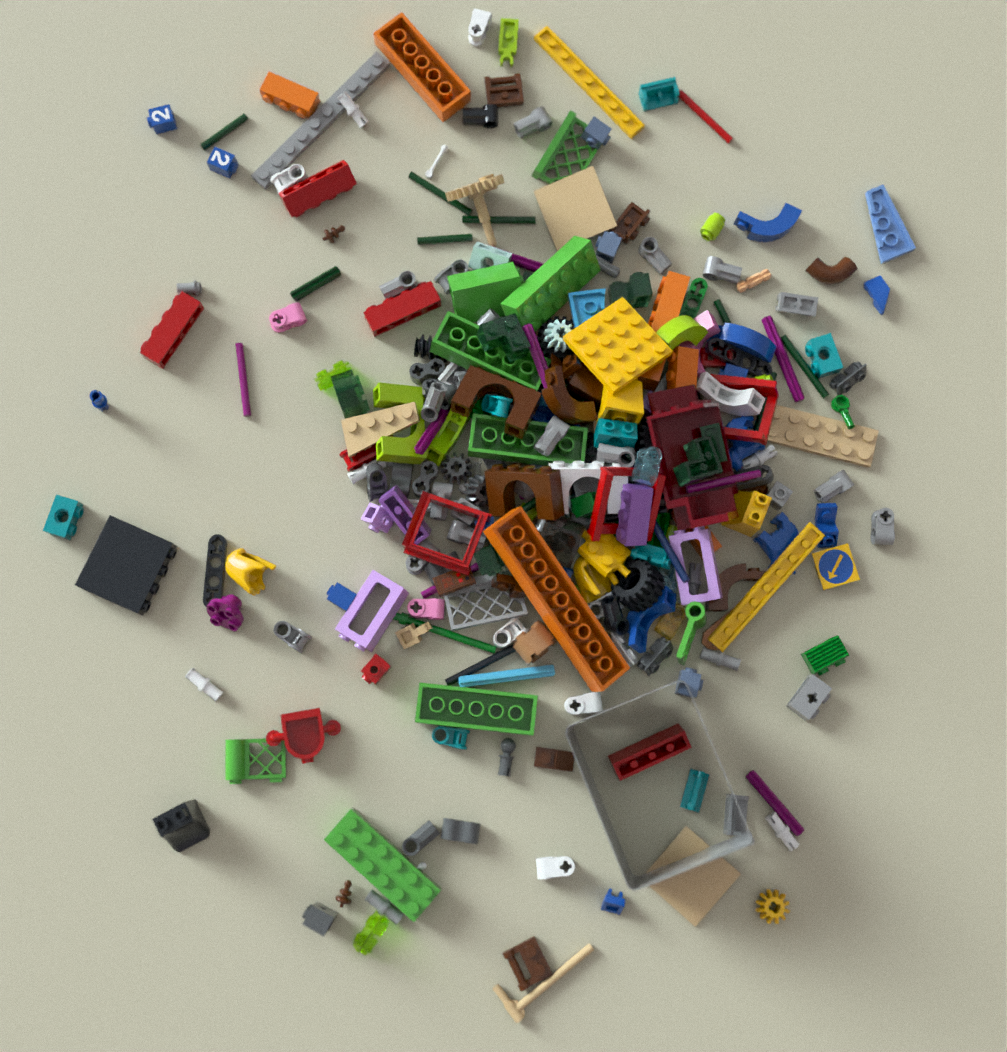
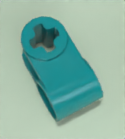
M486 394L483 397L481 408L485 412L492 413V415L508 418L510 403L513 402V399Z
M438 726L432 731V739L438 744L467 750L466 741L470 730ZM439 729L446 732V738L443 741L435 738V732Z

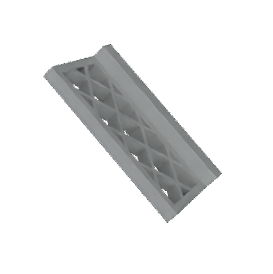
M509 570L474 577L476 584L444 596L451 631L528 615L524 597L520 599L511 598V601L505 607L498 600L502 594L509 597L510 593L500 591L495 600L486 595L489 589L494 588L491 587L492 579L497 573L513 576ZM474 592L481 595L476 604L467 599ZM457 596L462 599L457 608L450 604V597ZM483 598L492 602L488 611L479 606ZM515 600L522 605L523 611L513 612L509 608ZM464 602L473 606L469 615L460 610ZM495 605L504 609L501 616H494L490 613ZM476 609L485 613L482 620H475L471 617ZM457 613L466 617L463 624L454 625L453 618Z

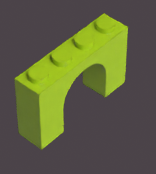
M379 382L373 389L374 408L387 409L415 402L420 422L410 426V435L408 437L382 436L376 442L377 461L420 465L428 457V449L423 455L416 454L414 449L426 430L425 420L421 417V410L425 402L422 387Z

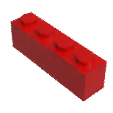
M342 160L278 194L291 217H299L304 214V211L320 206L321 202L332 200L341 192L350 191L357 183L349 165Z
M432 281L421 282L416 288L404 290L399 296L395 298L389 297L377 306L372 305L363 313L373 336L376 337L441 307V299Z
M183 291L176 295L170 309L163 313L159 325L152 329L148 341L142 344L140 354L148 361L164 369L204 310L201 302Z
M677 723L608 755V759L616 776L621 781L692 747L685 730Z

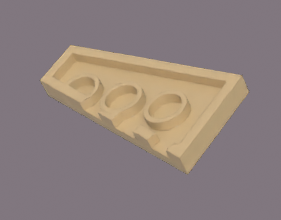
M411 402L342 419L341 423L348 457L351 458L360 451L372 447L382 436H391L420 422L416 403Z

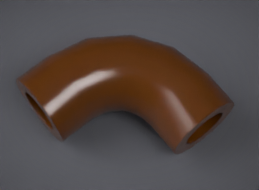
M817 257L805 271L820 283L831 285L848 279L857 270V266L848 257H843L834 266L827 265Z

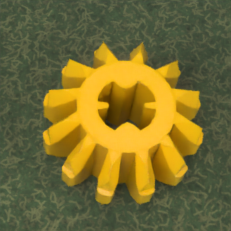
M766 889V896L763 893L759 894L762 900L755 901V903L760 905L755 910L756 912H762L759 916L760 919L766 918V923L771 924L772 920L775 924H779V917L782 920L786 919L783 913L790 912V910L785 908L790 902L783 901L786 897L785 894L779 895V890L774 889L773 893L770 889ZM771 902L776 904V908L773 907L774 911L769 909V905L772 906Z

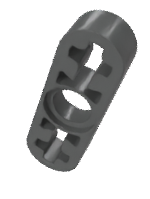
M761 465L734 471V475L760 470L761 477L756 478V480L754 478L745 483L738 482L737 489L743 490L771 483L774 479L772 469L768 465ZM767 472L766 477L762 478L763 473Z

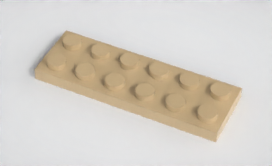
M776 405L767 442L869 468L872 464L878 430L859 425L848 429L843 421Z

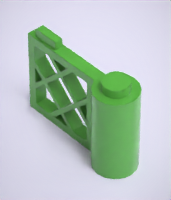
M695 601L689 603L685 609L688 624L676 655L678 663L684 666L697 629L703 628L707 623L704 606Z
M266 738L225 740V780H229V784H242L244 779L269 778L270 782H282V778H286V748L284 741H281L282 750L275 757L267 749L270 745L268 744L265 747L262 744L267 743ZM250 743H259L264 749L255 757L250 752ZM265 750L274 758L266 767L257 759ZM281 754H282V762L278 759V757H279ZM276 760L282 765V774H273L267 768ZM257 761L264 769L258 775H250V766ZM265 770L269 773L267 775H261Z

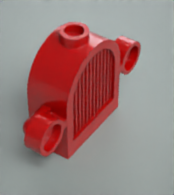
M320 708L280 714L283 733L276 730L268 732L266 742L270 746H277L281 741H284L288 752L292 756L301 759L302 764L314 762L313 757L321 751L324 745V733L335 736L341 731V725L336 720H330L326 725H323Z

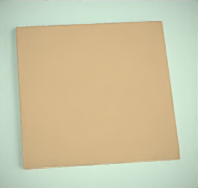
M593 166L534 191L557 251L574 236L589 239L617 227Z
M685 826L646 873L703 851L710 846L690 828ZM719 857L649 886L696 927L741 873L723 857Z

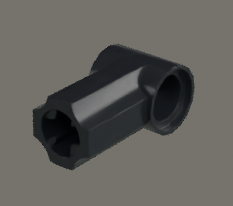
M486 104L482 108H463V125H482L488 129L496 128L498 126V106Z
M617 596L604 597L601 599V606L605 616V629L618 635L626 634L629 629V621L623 617Z

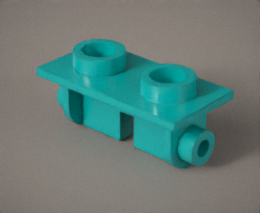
M646 544L635 546V549L631 551L633 559H644L651 565L670 569L671 561L664 548Z
M690 769L680 807L699 813L710 774Z

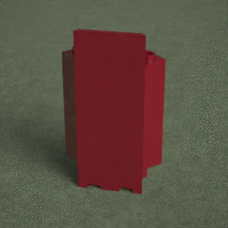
M695 385L648 393L652 416L647 417L659 474L666 476L663 487L667 509L673 508L677 529H692L739 518L734 494L738 493L736 483L693 493L686 492V486L734 475L719 404L712 403V400H698ZM720 423L728 461L708 465L700 427Z

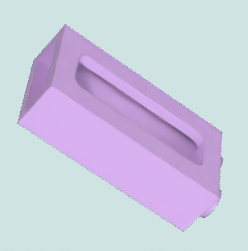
M704 526L693 528V532L686 533L685 529L673 531L674 535L669 536L670 545L684 569L685 564L681 543L693 539L700 541L709 588L707 593L690 594L688 582L683 583L675 570L681 604L687 605L694 601L704 602L723 598L710 529H705Z
M372 570L335 630L340 632L339 637L347 642L350 639L356 642L354 646L363 652L365 649L372 652L409 592ZM378 583L390 590V594L365 633L359 635L349 627Z

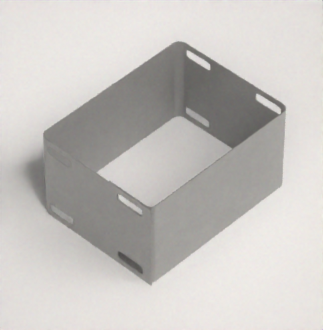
M678 680V681H675V682L671 683V684H674V683H676V682H683V683L686 684V682H684V681H682V680ZM668 684V685H666V686H663V687H661V688H658V689H656V690H654V691H657V690H659V689H662V688H664V687H667V686H669V685H671V684ZM651 691V692H649V693H646V694H644V695H641V696H639V697H637V698H640V697H642V696H645V695H647V694H650V693H652V692H654V691ZM629 700V701H627V702H624V703H622V704H619V705H617V706H615V707H618V706H620V705H623V704H625V703H628V702H630V701H632V700ZM612 707V708H610V709H607V710H605V711H602V712H600V713H598V714H601V713H603V712H606V711H608V710H611V709H613V708H615V707ZM595 714V715H593V716H590V717H588V718H585V719H583V720H581V721H584V720H586V719H589V718H591V717H594V716H596V715H598V714ZM581 721L567 727L565 732L567 740L623 877L631 890L642 889L755 843L752 833L747 826V831L743 834L646 874L634 875L630 870L574 733V725Z

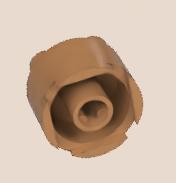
M538 620L531 626L528 633L523 631L515 638L513 647L525 663L530 665V663H534L549 651L550 645L554 647L558 641L544 622L542 623Z

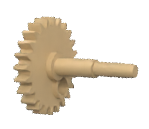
M494 174L478 178L479 181L445 193L448 202L466 196L469 199L473 198L488 244L493 247L497 245L483 195L488 191L497 189L498 185L505 183L502 174L496 176Z

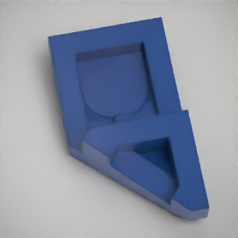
M879 275L864 282L863 288L872 297L874 307L882 315L888 301L890 288Z

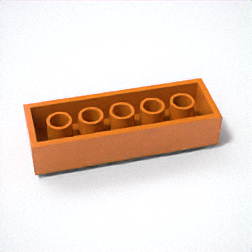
M402 12L374 32L375 45L442 122L471 102V90Z
M668 271L667 276L662 277L648 321L649 326L655 332L668 321L679 316L690 280L689 276ZM666 359L661 364H657L638 377V381L642 382L643 389L655 391Z

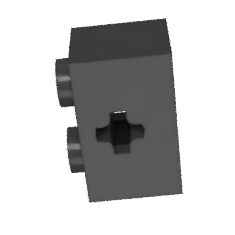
M317 901L306 908L302 916L305 919L302 925L325 936L338 912Z

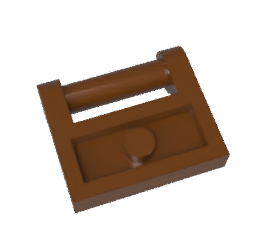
M520 73L515 74V76L484 77L487 104H494L498 107L524 105ZM515 83V85L512 86L491 87L492 85Z
M535 936L502 953L504 959L508 960L519 983L517 986L520 991L553 975ZM518 952H520L531 975V978L527 980L514 956Z

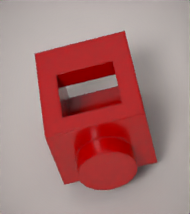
M375 653L361 670L363 673L362 678L369 684L373 682L377 685L391 669V666ZM374 666L378 668V672L375 674L371 673V668Z

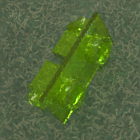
M340 360L332 365V369L328 371L324 369L316 373L317 377L314 380H319L320 383L317 386L320 391L323 389L326 391L336 385L334 377H337L339 382L351 377L353 371L351 367H346L349 362Z
M377 911L370 915L365 927L354 939L353 946L358 953L361 952L365 956L371 953L378 942L373 937L374 934L381 938L389 926V920L384 916L381 917Z

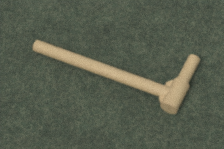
M589 943L519 1002L510 999L499 983L492 989L503 1002L504 1008L513 1020L518 1023L525 1017L524 1008L593 952L594 949Z

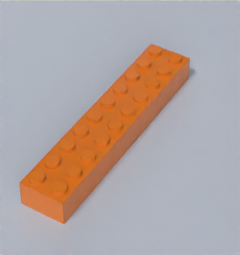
M522 506L512 509L483 531L592 692H603L630 669Z

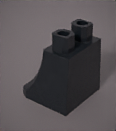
M196 800L183 802L152 819L160 837L164 838L177 852L188 849L210 835V828Z

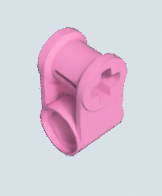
M297 302L272 312L269 321L273 331L281 333L305 324L307 318L301 304Z
M412 599L408 603V612L414 618L444 620V599ZM415 604L422 608L418 610V613H414V610L411 609V607H415Z

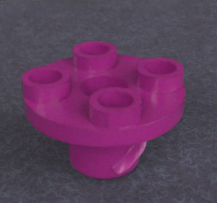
M229 594L226 597L223 596L222 599H212L206 607L207 613L210 616V622L215 626H222L231 631H237L244 621L240 611L242 610V602L235 595Z

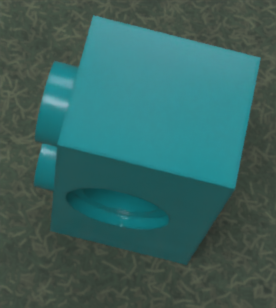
M831 333L812 338L806 343L805 353L807 357H810L812 362L811 369L818 379L839 373L844 368ZM819 354H824L826 356V360L821 359L819 357Z
M603 418L598 419L594 430V447L598 448L599 443L634 448L637 441V423Z
M56 494L43 531L71 541V538L77 532L76 524L78 519L83 515L84 504ZM65 514H68V520L66 522H62V517Z

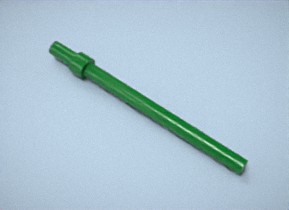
M403 612L401 614L396 613L393 618L399 621V624L405 626L406 624L414 623L415 627L426 623L409 617V614ZM430 624L432 629L429 632L493 654L495 653L496 646Z

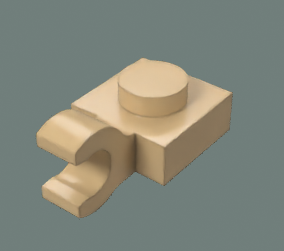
M429 621L417 628L412 623L396 631L395 634L403 649H406L422 641L420 635L432 629Z

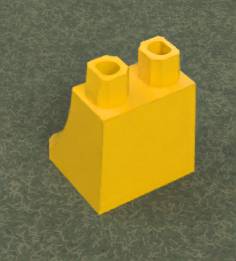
M637 378L613 395L603 386L597 422L599 418L632 422L638 425L644 415L642 382L638 381Z
M738 491L737 494H734L739 518L721 522L720 524L752 537L760 530L772 497L757 491Z

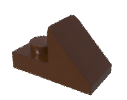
M553 353L551 354V367L561 365L564 380L582 367V362L575 353L566 356L563 361Z
M536 747L534 767L573 772L575 757L571 751Z

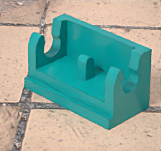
M676 77L640 85L638 95L643 112L678 104V96L680 94Z

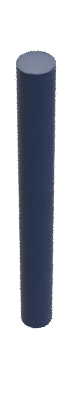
M656 520L654 532L682 582L687 583L690 581V578Z

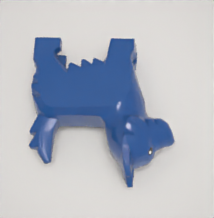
M741 416L729 421L725 427L748 430V428H754L752 423L754 418L753 416ZM729 439L732 445L729 453L733 469L740 471L743 467L742 460L759 450H764L765 445Z
M783 512L776 515L770 521L771 524L776 525L777 530L770 534L764 530L753 539L769 557L771 563L768 569L799 534L796 526L789 521Z

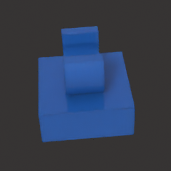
M609 889L602 901L601 910L620 915L625 905V899L622 898L623 893L620 891L618 897H615L611 894L612 889Z

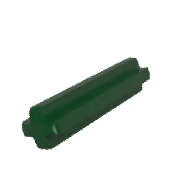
M334 266L291 291L290 295L297 302L340 277L341 272L337 266Z

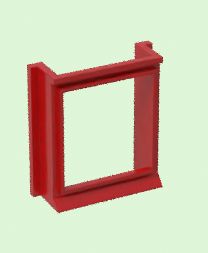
M710 374L728 388L735 390L754 388L763 397H767L759 431L724 427L726 439L756 442L766 446L779 397L776 387L777 381Z
M600 467L601 474L589 529L586 531L591 536V540L600 541L601 534H616L618 524H603L613 476L646 477L645 484L653 488L647 541H651L666 476L659 474L653 468Z
M423 491L402 542L404 547L403 553L469 576L471 572L470 563L485 524L490 522L492 514ZM430 502L478 519L463 561L414 544Z

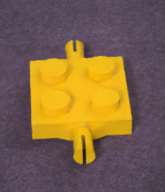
M584 528L579 530L578 534L586 541L578 548L577 552L599 573L607 577L611 572L618 570L625 578L630 575L631 571L623 563L631 556V551L617 541L613 534H601L600 541H592L591 536Z

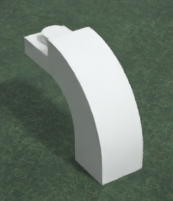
M708 372L701 373L696 385V390L704 395L703 400H712V403H718L720 411L732 415H758L766 399L754 388L746 390L728 388L718 382Z

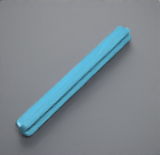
M544 665L460 676L459 686L472 687L550 677L555 675L554 665Z

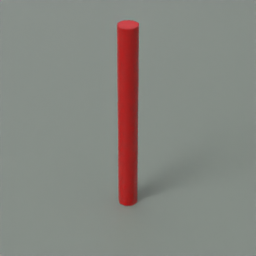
M679 91L680 95L678 97L728 144L733 140V137L684 91Z

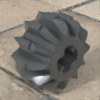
M456 452L453 453V458L447 455L446 459L448 462L442 461L441 463L444 466L441 469V473H446L443 476L444 480L450 478V484L457 480V485L461 484L460 479L467 482L466 476H472V472L469 470L473 469V465L468 464L470 458L468 457L463 460V453L458 458ZM455 465H459V472H455Z
M476 474L474 477L468 478L469 483L464 484L467 489L463 493L467 494L465 500L475 506L484 507L485 504H488L485 475Z

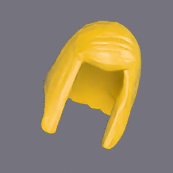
M239 548L229 554L225 564L227 574L253 596L260 594V591L266 588L263 583L264 571L268 568L271 570L276 568V565L247 553L244 548Z
M582 556L574 563L575 580L586 603H591L604 596L606 592H611V582L614 586L619 583L613 572L604 577Z

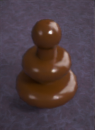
M340 225L337 229L332 227L331 232L325 229L324 233L326 236L322 239L324 241L328 239L330 243H334L333 237L339 238L338 233L344 232L345 227L343 225Z
M350 880L345 881V888L339 890L342 895L335 897L336 901L340 902L339 907L341 908L344 907V904H351L352 902L348 898V896L352 895V892L349 890L352 886Z

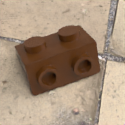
M631 202L617 219V227L610 229L609 232L618 234L622 238L621 241L627 245L630 240L634 241L640 227H645L650 221V210L644 211Z

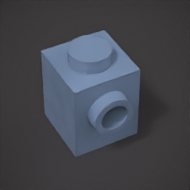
M594 116L580 137L590 147L599 149L601 145L605 146L611 138L608 134L612 129Z
M605 231L603 237L599 236L595 247H598L596 255L612 264L622 238L614 232Z
M687 667L685 670L679 671L678 680H682L686 684L677 682L675 694L696 698L698 691L702 690V674H698L696 669Z

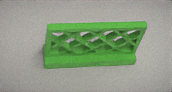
M570 110L532 173L531 176L535 179L540 178L548 184L554 183L572 175L571 165L579 164L581 171L586 169L598 149L594 148L592 151V147L587 143V146L578 147L576 138H581L582 134L575 135L573 127L577 124L582 127L584 132L588 124L575 117L576 113ZM572 139L574 148L566 150L564 142ZM588 149L590 157L581 160L579 151ZM576 152L578 160L569 162L567 153ZM564 154L566 163L557 165L556 155ZM567 166L569 175L560 177L558 168ZM555 169L557 178L551 179L545 175L546 171Z

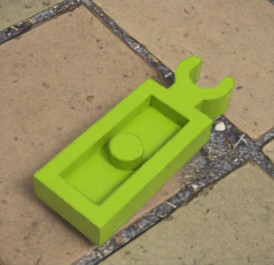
M501 18L498 55H502L500 57L501 67H503L505 60H508L510 67H513V56H516L519 19Z

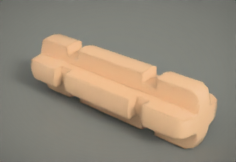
M765 269L760 274L756 273L746 278L745 281L738 282L736 288L738 292L742 293L746 289L762 283V281L769 280L771 273L768 269Z

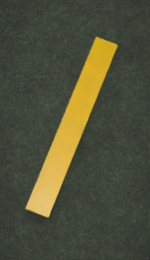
M548 26L534 36V41L630 139L644 129L645 125Z
M809 522L707 639L720 651L724 652L825 535Z

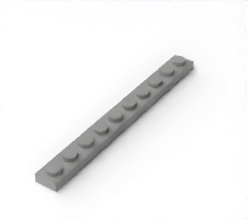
M376 51L251 175L252 179L266 190L272 184L270 179L274 174L287 169L346 111L337 97L347 91L355 102L390 67V62Z

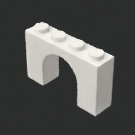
M554 461L549 463L552 469H560L565 514H569V490L576 480L588 476L599 479L601 474L600 467H621L619 463H604L601 461H593L592 463H584V461H573V463ZM613 476L607 504L608 514H618L621 507L620 494L623 490V484H628V476Z

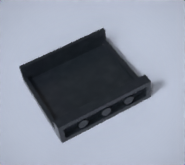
M110 515L75 586L143 616L144 612L147 613L151 606L150 600L152 596L156 595L160 588L159 582L161 578L165 577L168 572L167 566L170 559L173 560L176 556L177 545Z

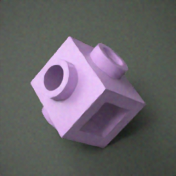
M369 503L361 517L362 521L369 524L368 528L376 533H379V531L388 533L394 522L382 505L379 506L373 503Z

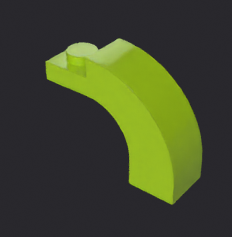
M682 315L668 321L656 333L673 350L684 341H690L694 346H697L707 335L708 331L692 317Z
M450 409L445 422L427 448L428 457L426 459L434 462L439 467L462 435L470 417H464L452 412Z

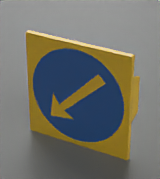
M848 543L812 553L815 569L823 590L860 580Z

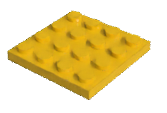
M623 297L563 336V341L612 395L669 357L673 352Z

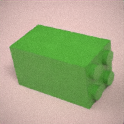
M513 262L447 276L454 313L471 322H477L490 308L499 316H505L500 303L524 282L523 276L520 275L519 267L516 268Z

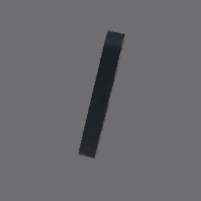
M712 338L705 344V351L709 356L724 363L748 369L747 374L753 377L763 375L761 374L762 370L758 369L764 367V374H772V367L768 362L719 338ZM714 343L716 344L715 347L718 348L713 351V346H711ZM728 350L733 351V360H730L727 357ZM744 358L749 359V368L743 365Z
M219 534L211 536L208 542L203 604L205 607L209 603L208 599L212 598V592H208V589L213 591L219 590L218 593L214 592L215 599H222L228 544L227 540ZM217 539L223 542V544L219 545L218 551L222 552V555L217 553L212 554V551L216 552L217 547L213 545V543L217 542ZM215 557L221 559V565L217 568L211 565V561ZM213 576H217L220 581L216 587H212L209 584V580Z

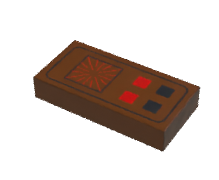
M452 570L432 578L439 597L476 584L472 571L467 576Z

